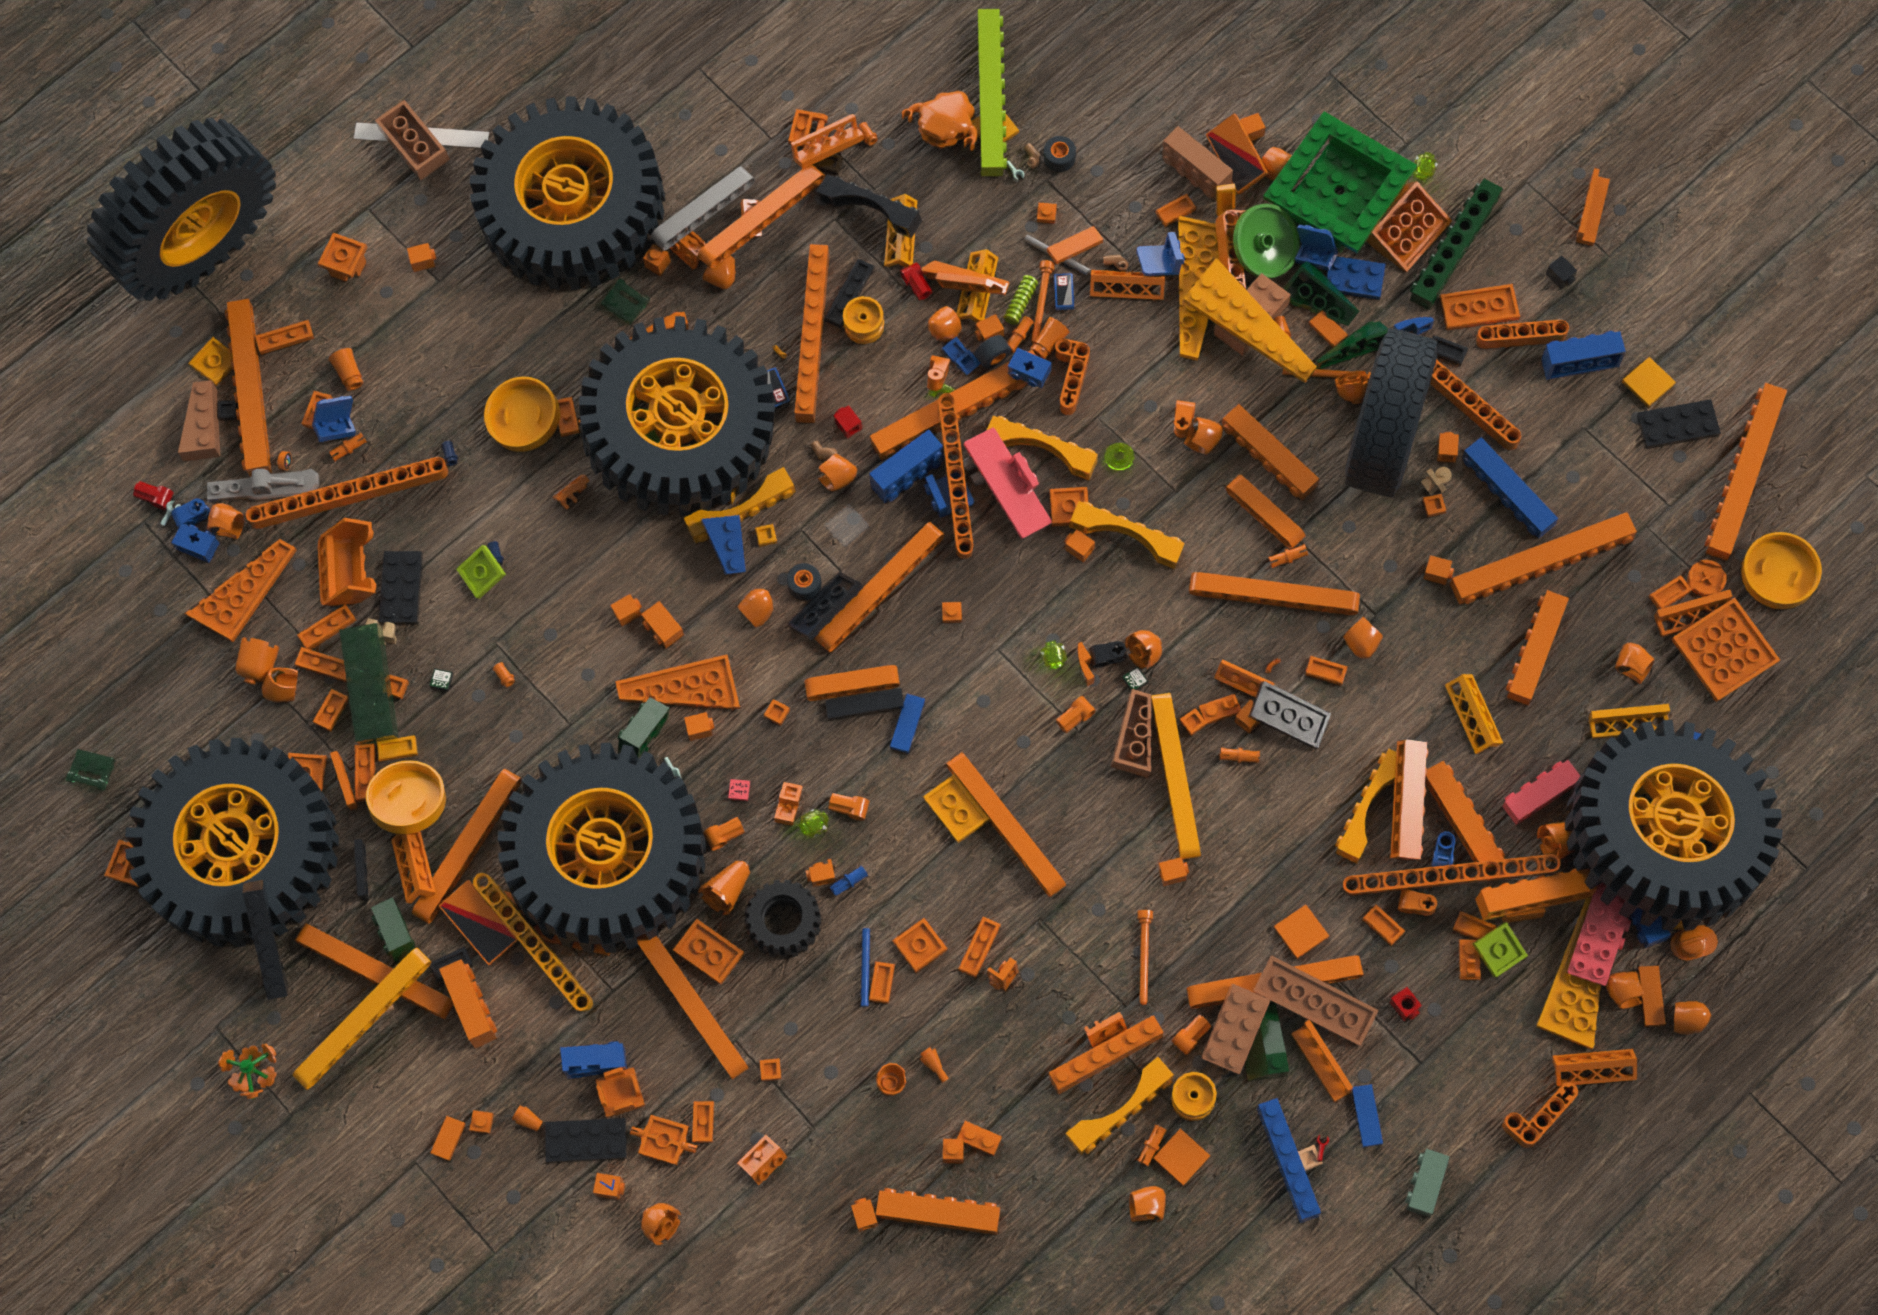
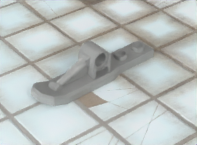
M255 469L252 471V477L247 479L207 482V500L209 502L240 499L252 501L283 499L318 489L319 474L312 469L270 474L265 469Z

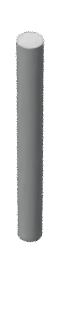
M1026 235L1025 242L1047 253L1048 245ZM1071 258L1063 261V263L1085 275H1088L1090 272L1089 268Z

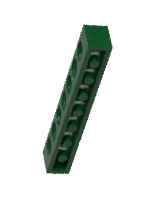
M1485 178L1480 184L1477 183L1472 191L1474 193L1472 198H1467L1463 206L1465 209L1463 212H1458L1454 220L1456 223L1454 226L1450 225L1445 234L1447 235L1446 239H1441L1436 255H1431L1428 260L1429 266L1427 269H1422L1418 277L1420 278L1418 283H1413L1409 291L1411 292V301L1430 310L1500 199L1503 191L1502 187ZM1478 199H1483L1486 202H1480ZM1455 241V242H1458L1459 244H1458V245H1455V244H1453L1452 242ZM1442 256H1448L1450 259H1445ZM1433 270H1439L1441 273H1435ZM1425 284H1429V285H1431L1432 287H1431V288H1427V287H1425L1424 285H1425Z

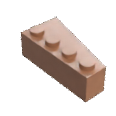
M212 380L193 382L178 454L183 461L220 457L217 389Z
M1132 689L1128 697L1110 767L1147 778L1151 773V694Z

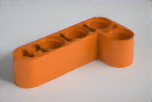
M1059 339L1055 344V356L1058 360L1069 363L1060 396V411L1065 415H1071L1077 408L1090 359V348L1082 342ZM1065 348L1067 351L1061 352L1060 349ZM1083 352L1086 355L1079 356L1078 353ZM1080 369L1081 372L1076 373L1073 370ZM1071 385H1074V386H1076L1077 388H1076V389H1070V388H1068V387L1071 386ZM1068 398H1071V403L1067 405Z
M1570 1082L1564 1083L1529 1122L1518 1113L1508 1114L1502 1124L1504 1131L1524 1148L1534 1146L1577 1097V1086ZM1569 1090L1571 1092L1570 1095L1563 1101L1561 1097ZM1550 1104L1558 1105L1559 1112H1553L1550 1109ZM1538 1118H1542L1546 1121L1545 1127H1541L1537 1124ZM1514 1119L1517 1122L1518 1127H1510L1508 1124V1120ZM1524 1133H1530L1533 1136V1141H1526L1523 1136Z

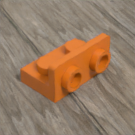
M692 231L670 247V249L692 269H695L700 261L697 254L707 243Z
M1011 957L1007 962L1004 961L998 970L1000 971L999 973L990 967L987 969L989 984L997 990L1001 988L1006 991L1019 972L1017 961Z
M765 1135L737 1164L760 1185L783 1163L787 1156L774 1141Z

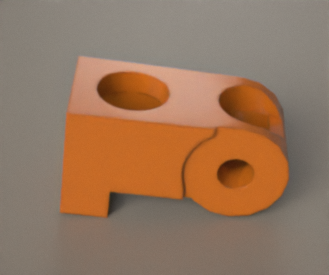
M931 356L926 384L928 389L938 391L943 387L949 372L950 359Z

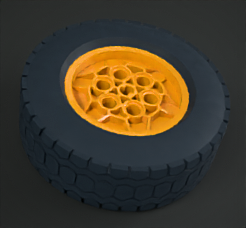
M1388 329L1387 334L1380 342L1345 467V485L1391 498L1394 497L1395 492L1401 486L1437 359L1436 340L1398 329Z

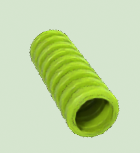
M1029 275L1023 276V280L1020 282L1018 290H1016L1011 304L1003 316L1006 322L1013 325L1019 323L1021 315L1024 313L1026 305H1028L1033 291L1036 289L1035 286L1038 285V281L1034 277Z

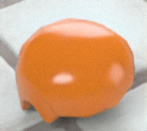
M888 1063L882 1066L876 1076L879 1091L888 1096L901 1093L906 1085L905 1070L895 1063Z

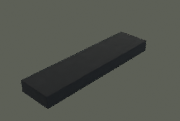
M857 259L824 317V321L839 328L842 327L844 324L843 311L845 306L852 299L859 297L875 269L874 265Z
M896 688L826 700L828 720L904 708L902 689Z

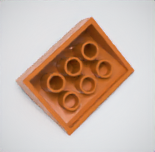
M1415 181L1404 186L1366 241L1404 272H1408L1452 220L1425 189Z

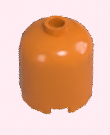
M243 637L235 670L240 677L245 679V683L255 685L256 682H263L270 669L274 667L280 648L277 645H274V648L269 647V642L251 638L250 641H247V638Z

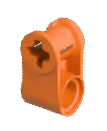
M1177 400L1174 419V434L1177 437L1185 438L1188 436L1192 419L1194 418L1196 403Z
M1407 889L1401 890L1398 904L1399 911L1424 916H1431L1435 913L1437 900L1433 895ZM1426 902H1430L1429 909L1426 908Z

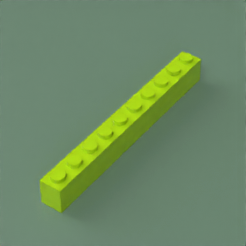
M978 9L981 176H1003V169H1007V158H1003V153L1007 151V144L1003 142V137H1006V126H1003L1002 121H1006V110H1002V105H1005V94H1002V90H1005V79H1001V74H1004V63H1001V58H1004V47H1000V43L1004 42V32H1000V27H1003V16H1000V9Z

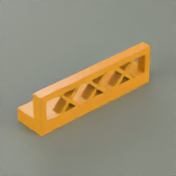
M907 194L890 199L892 201H899L909 208L914 207L917 209V200ZM889 219L887 222L884 266L891 267L900 264L907 267L913 264L915 233L912 238L897 233ZM897 234V239H896L895 242L892 244L893 238H894L895 235ZM895 252V259L891 260V256Z
M987 249L971 252L967 270L994 277L999 257ZM980 257L979 261L975 264L976 258ZM962 290L956 313L959 319L970 318L976 323L984 320L990 293L972 291L967 297L969 291ZM968 306L967 313H963L964 309Z
M1462 674L1445 684L1475 754H1479L1489 747H1498L1503 744L1473 674ZM1457 683L1461 686L1460 695L1455 694L1452 687ZM1463 700L1469 704L1467 712L1461 708ZM1471 717L1475 718L1477 722L1475 730L1470 728L1469 725ZM1478 734L1482 735L1486 742L1480 747L1477 743Z
M1669 704L1591 711L1588 718L1592 739L1618 737L1622 731H1618L1613 727L1616 722L1624 723L1627 726L1625 729L1631 727L1635 732L1637 728L1632 725L1635 720L1649 722L1647 719H1651L1650 721L1652 722L1654 718L1668 720ZM1602 723L1608 729L1604 733H1596L1595 724Z

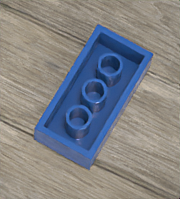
M1608 331L1602 335L1590 334L1585 338L1577 339L1573 337L1562 342L1552 341L1546 345L1541 361L1546 380L1620 367L1626 351L1621 332Z
M927 430L869 473L871 488L884 504L895 500L901 491L908 490L916 480L923 479L931 469H936L943 463V445L930 430Z

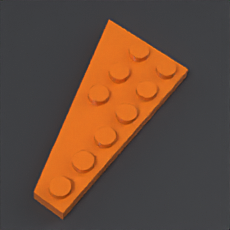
M279 539L262 552V555L255 561L248 563L247 567L241 572H237L216 588L213 594L206 599H202L199 605L192 610H188L185 613L186 616L234 642L297 549Z
M727 654L615 681L619 700L622 702L646 703L649 697L667 705L740 709Z

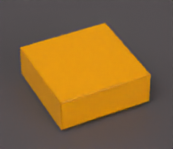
M773 524L755 527L759 547L777 543Z

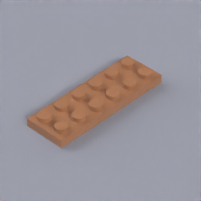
M1272 955L1253 990L1360 1046L1379 1011Z

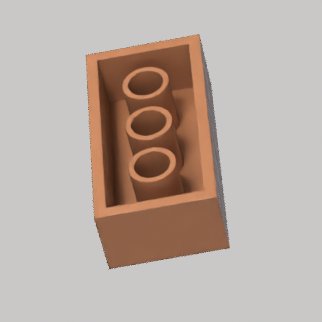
M405 100L375 120L379 131L420 180L450 160L445 148Z
M1179 126L1163 140V161L1167 165H1172L1181 176L1188 178L1194 187H1199L1203 190L1208 198L1216 201V186L1232 183L1233 170Z
M1262 273L1247 289L1248 293L1273 320L1289 305L1291 294ZM1215 325L1214 335L1242 356L1251 348L1219 325Z
M1231 984L1201 1058L1240 1074L1270 999Z

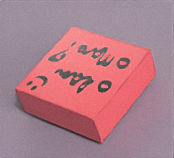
M731 779L729 800L748 801L750 781Z

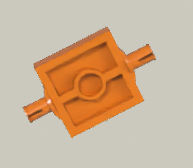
M650 1115L644 1130L632 1126L630 1135L641 1137L639 1155L676 1166L684 1150L695 1154L698 1145L686 1143L689 1126L654 1115Z

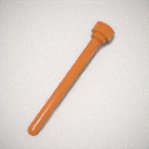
M1042 260L1040 262L1039 269L1042 279L1031 339L1032 344H1034L1033 342L1040 334L1049 275L1054 272L1055 263L1049 260Z
M1138 910L1137 920L1141 924L1140 1004L1146 1005L1148 1001L1149 924L1153 920V911Z

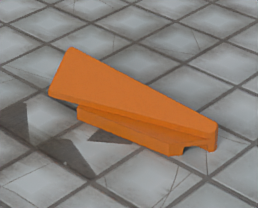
M932 261L922 267L921 270L927 279L937 280L942 288L1006 295L1009 281L939 261Z

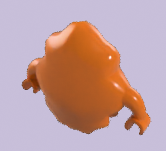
M942 92L937 94L933 100L913 104L908 109L902 111V120L909 116V123L913 121V113H919L918 130L924 142L943 149L954 146L957 141L964 139V148L971 144L970 150L973 151L975 149L978 132L971 121L975 110L964 92Z

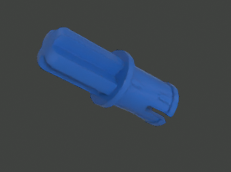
M860 866L850 874H844V877L831 885L830 889L837 896L848 888H853L854 884L867 877L868 874Z

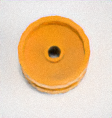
M864 296L854 298L847 303L843 311L846 335L858 344H868L879 339L884 332L885 325L881 305L873 298Z
M1185 1073L1177 1079L1173 1086L1171 1097L1173 1109L1185 1120L1198 1121L1204 1119L1211 1113L1215 1105L1217 1095L1215 1085L1203 1073ZM1191 1094H1195L1197 1098H1192Z

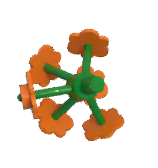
M266 1043L261 1045L263 1055L261 1052H258L256 1046L252 1045L249 1049L246 1047L242 1049V1054L239 1056L240 1062L235 1061L233 1050L223 1052L219 1059L218 1065L221 1067L222 1072L230 1071L233 1065L240 1067L241 1073H233L228 1080V1085L233 1087L235 1092L239 1090L244 1092L240 1093V1096H246L247 1099L253 1100L255 1097H259L258 1093L263 1092V1089L253 1090L251 1074L259 1075L257 1083L262 1088L272 1086L277 1075L272 1066L262 1071L255 1069V1067L260 1065L261 1060L266 1057L271 1063L277 1062L275 1049Z

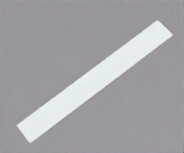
M356 123L354 139L388 141L379 131L377 124ZM428 128L441 145L481 148L484 140H488L489 132Z

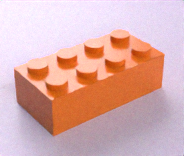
M462 959L440 968L439 970L468 1040L476 1049L496 1040L495 1033L498 1032L497 1027L491 1017L487 1016L491 1013L484 1000L480 999L483 997V994L476 981L473 982L476 977L469 964H464Z

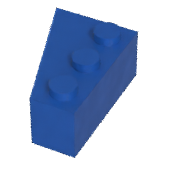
M740 515L701 519L702 526L707 533L724 574L745 573Z
M617 1041L609 1042L605 1045L593 1044L589 1046L560 1047L562 1070L568 1079L602 1075L604 1072L620 1067L624 1070L627 1069L625 1047L623 1043L619 1044Z

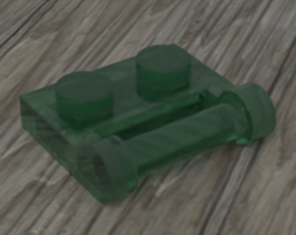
M620 278L602 300L601 305L631 325L648 305L650 298L646 295L643 296ZM623 290L639 301V303L635 305L620 295L619 292Z
M77 749L71 769L67 773L66 781L94 786L98 790L104 791L116 760L112 757ZM78 771L100 775L101 778L98 780L78 775Z

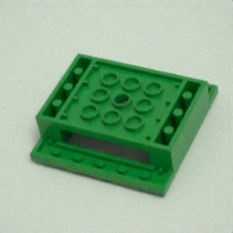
M1323 111L1263 195V199L1284 209L1291 216L1296 227L1298 225H1309L1316 229L1330 231L1339 253L1345 247L1358 253L1417 169V164ZM1329 138V144L1327 145V147L1324 149L1322 154L1319 156L1317 161L1314 163L1312 168L1304 177V179L1297 187L1295 192H1291L1295 184L1298 182L1300 177L1303 175V173L1308 168L1312 160L1315 158L1317 153L1320 151L1322 146ZM1337 188H1342L1345 192L1341 195H1338L1334 192V190Z

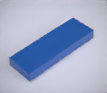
M910 694L906 695L904 708L901 710L890 749L909 754L925 704V698Z
M1372 1084L1353 1087L1352 1095L1362 1148L1383 1145Z

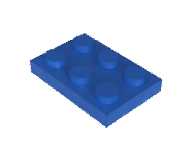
M1336 256L1330 271H1328L1327 279L1344 295L1380 300L1385 263Z

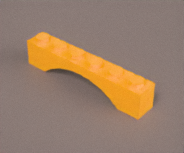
M993 416L987 430L995 428L1006 447L1030 445L1053 453L1068 467L1071 474L1086 480H1090L1097 464L1098 454L1092 449L1080 448L1073 442L1061 441L1056 436L1045 435L1037 429L1031 430L1021 423H1012L1002 416Z
M782 467L767 475L758 492L743 504L722 511L698 510L684 518L685 525L695 543L708 540V536L702 526L701 519L740 515L741 523L744 518L757 515L760 510L774 506L777 501L790 498L795 493V486L785 468Z
M1078 501L1069 524L1070 528L1077 529L1085 534L1097 531H1113L1126 534L1143 544L1151 552L1156 562L1173 569L1176 567L1185 544L1177 537H1168L1159 530L1148 529L1142 523H1133L1124 516H1115L1110 511L1095 508L1091 503L1085 501Z
M1388 749L1386 754L1382 752L1377 762L1380 766L1378 770H1373L1369 778L1372 781L1370 786L1365 785L1361 793L1363 799L1361 803H1356L1352 811L1355 814L1353 819L1347 820L1344 826L1346 832L1343 837L1339 836L1335 844L1338 847L1336 854L1356 864L1367 845L1365 834L1367 809L1373 799L1383 789L1395 783L1396 751Z
M1159 1057L1155 1058L1143 1068L1141 1080L1135 1093L1122 1108L1103 1118L1081 1120L1066 1132V1138L1081 1155L1085 1152L1089 1154L1096 1148L1095 1143L1100 1139L1102 1141L1106 1140L1112 1134L1110 1131L1113 1128H1120L1127 1122L1125 1118L1130 1114L1133 1116L1142 1109L1141 1105L1146 1101L1150 1103L1157 1097L1156 1093L1161 1088L1163 1090L1167 1089L1173 1083L1171 1080L1174 1074Z

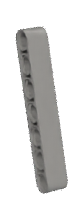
M738 167L658 226L652 232L650 238L664 251L669 249L747 191L754 184L755 178L743 167Z

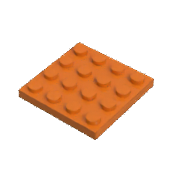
M1736 598L1728 601L1671 639L1716 702L1780 661L1777 654Z

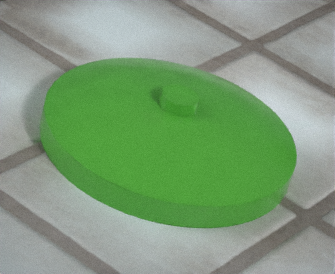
M1273 204L1255 205L1247 209L1236 223L1233 234L1234 250L1240 264L1250 274L1258 277L1262 273L1268 278L1283 275L1293 266L1299 251V234L1296 224L1291 216L1279 206Z

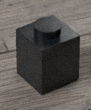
M1560 256L1548 266L1546 275L1562 289L1566 285L1570 286L1576 280L1577 269L1563 256Z

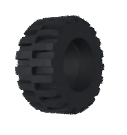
M774 880V884L769 885L766 883L763 885L762 890L757 889L754 892V897L750 898L747 902L748 908L745 909V925L752 943L755 947L758 946L759 950L764 954L767 952L769 956L774 958L778 955L781 959H787V955L796 957L798 952L802 951L804 953L808 950L807 946L809 944L813 945L816 941L815 937L819 935L821 925L820 910L815 897L811 895V891L803 888L802 884L798 882L792 884L791 880H785L784 883ZM782 903L796 906L802 917L801 923L796 930L786 935H777L771 933L766 928L765 915L772 907Z

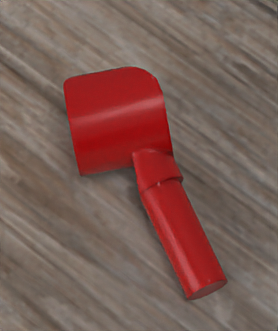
M1319 1135L1316 1140L1319 1146L1317 1161L1322 1162L1323 1152L1329 1143V1137L1327 1136L1326 1143H1321Z

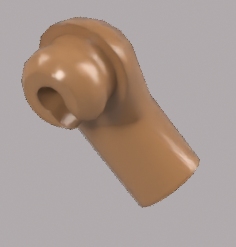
M1029 143L1024 147V150L1029 155L1027 165L1034 169L1040 164L1041 154Z
M1121 255L1103 256L1104 265H1114L1120 271H1126L1129 267L1127 260Z
M818 440L810 445L821 460H828L835 453L837 454V450L834 448H822Z

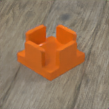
M333 233L318 265L321 268L327 269L330 276L347 281L348 277L353 278L354 274L360 276L366 264L364 254L368 247L364 243Z
M620 1067L604 1072V1077L595 1079L606 1118L645 1107L634 1067L626 1070Z

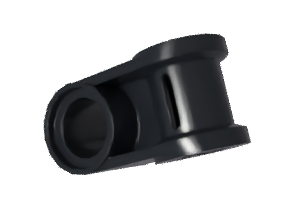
M1121 641L1097 644L1089 648L1093 668L1121 663L1127 656L1126 646ZM1119 649L1121 654L1117 655L1115 650Z

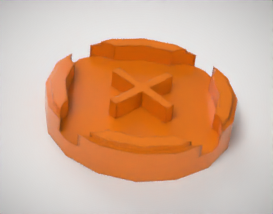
M1712 560L1699 561L1691 567L1687 575L1688 585L1695 594L1701 597L1721 592L1727 580V575L1722 566Z

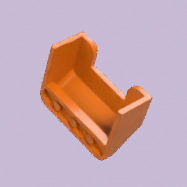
M343 518L320 535L318 540L320 602L322 605L336 606L361 603L375 593L376 583L374 579L366 578V572L364 571L365 554L363 552V546L373 538L372 522Z

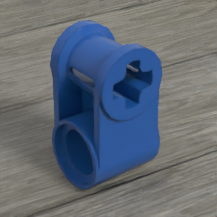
M198 498L171 511L178 529L181 524L187 526L189 524L195 525L206 520L210 513L209 507L205 505L203 500Z
M1442 832L1438 836L1431 867L1453 865L1455 837L1452 833ZM1447 839L1450 845L1443 846L1440 840Z

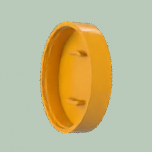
M516 377L500 384L489 396L484 410V421L490 435L502 447L516 452L530 451L546 443L556 431L560 419V407L557 398L548 386L532 377Z
M1786 532L1770 533L1757 539L1745 554L1741 566L1742 580L1749 594L1761 604L1775 609H1790L1806 602L1818 587L1822 574L1821 562L1815 549L1801 537Z
M399 761L384 767L371 779L366 791V802L373 821L379 827L391 833L411 834L428 828L440 817L445 808L446 793L440 775L431 766L418 761Z

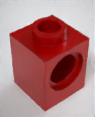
M849 405L845 408H839L833 415L835 424L847 439L862 430V421Z
M1408 987L1393 996L1389 1002L1403 1021L1408 1018L1410 1020L1416 1018L1420 1014L1419 1010L1422 1007ZM1402 1002H1409L1412 1008L1409 1010L1404 1009Z

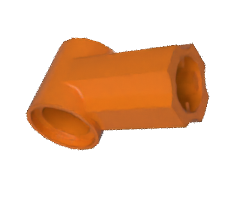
M1084 696L1077 698L1070 706L1071 708L1056 719V723L1066 734L1081 721L1088 720L1096 712V709Z
M832 793L828 809L846 814L852 819L864 821L870 801L859 796L851 798Z
M736 817L720 826L714 825L707 828L703 835L711 850L715 851L725 846L728 841L744 834L745 831L740 820Z
M1198 1015L1171 1042L1185 1055H1188L1212 1026L1204 1017Z

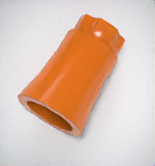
M1049 317L1030 350H1033L1036 356L1045 359L1054 350L1056 342L1059 339H1064L1070 332L1060 321Z
M351 348L340 349L329 356V362L336 370L347 391L356 390L362 386V376Z

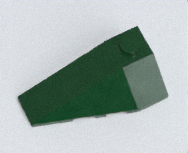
M1308 261L1300 266L1284 287V290L1291 294L1290 303L1294 306L1303 307L1315 314L1323 310L1327 318L1349 326L1360 312Z
M1380 321L1366 323L1319 358L1316 363V369H1324L1378 351L1380 342L1387 334L1388 328Z
M1271 1000L1245 1061L1248 1082L1287 1077L1289 1073L1276 1003Z

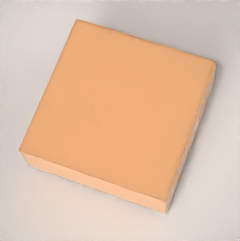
M1315 1145L1298 1151L1305 1172L1323 1164V1162L1317 1161L1318 1152Z

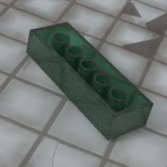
M378 623L339 630L355 742L358 744H371L377 741L399 738L382 626Z

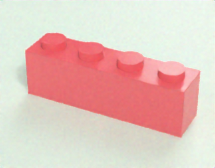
M1569 760L1564 763L1559 761L1552 767L1553 770L1548 773L1544 771L1536 777L1537 780L1532 784L1527 782L1520 788V792L1516 794L1512 792L1504 798L1505 802L1502 807L1516 825L1574 788L1580 778V774Z

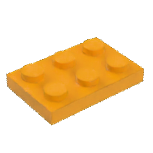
M955 774L923 796L925 802L957 843H960L989 821L988 816Z

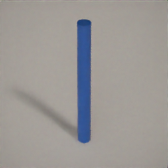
M869 928L862 929L861 1007H869Z

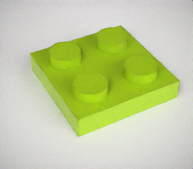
M486 545L479 547L456 569L474 596L479 599L506 575Z
M1507 922L1502 923L1473 943L1493 977H1498L1528 956Z

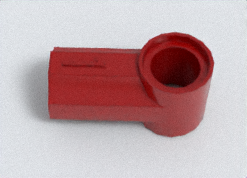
M915 262L900 270V274L904 282L910 285L918 300H924L932 294V289L925 280L920 265Z
M141 481L136 483L133 493L135 498L147 501L161 510L167 509L166 505L174 495L172 490L164 486L155 487Z

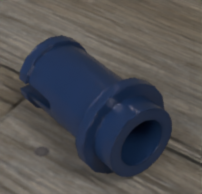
M443 442L441 447L444 453L443 460L446 465L453 466L457 464L458 456L455 455L453 442Z
M497 541L488 543V549L501 566L504 557L501 556L499 543Z

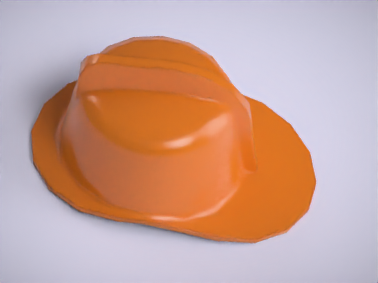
M1698 925L1694 930L1684 931L1682 929L1676 932L1671 939L1670 946L1676 957L1687 961L1713 953L1718 941L1712 929L1704 925Z

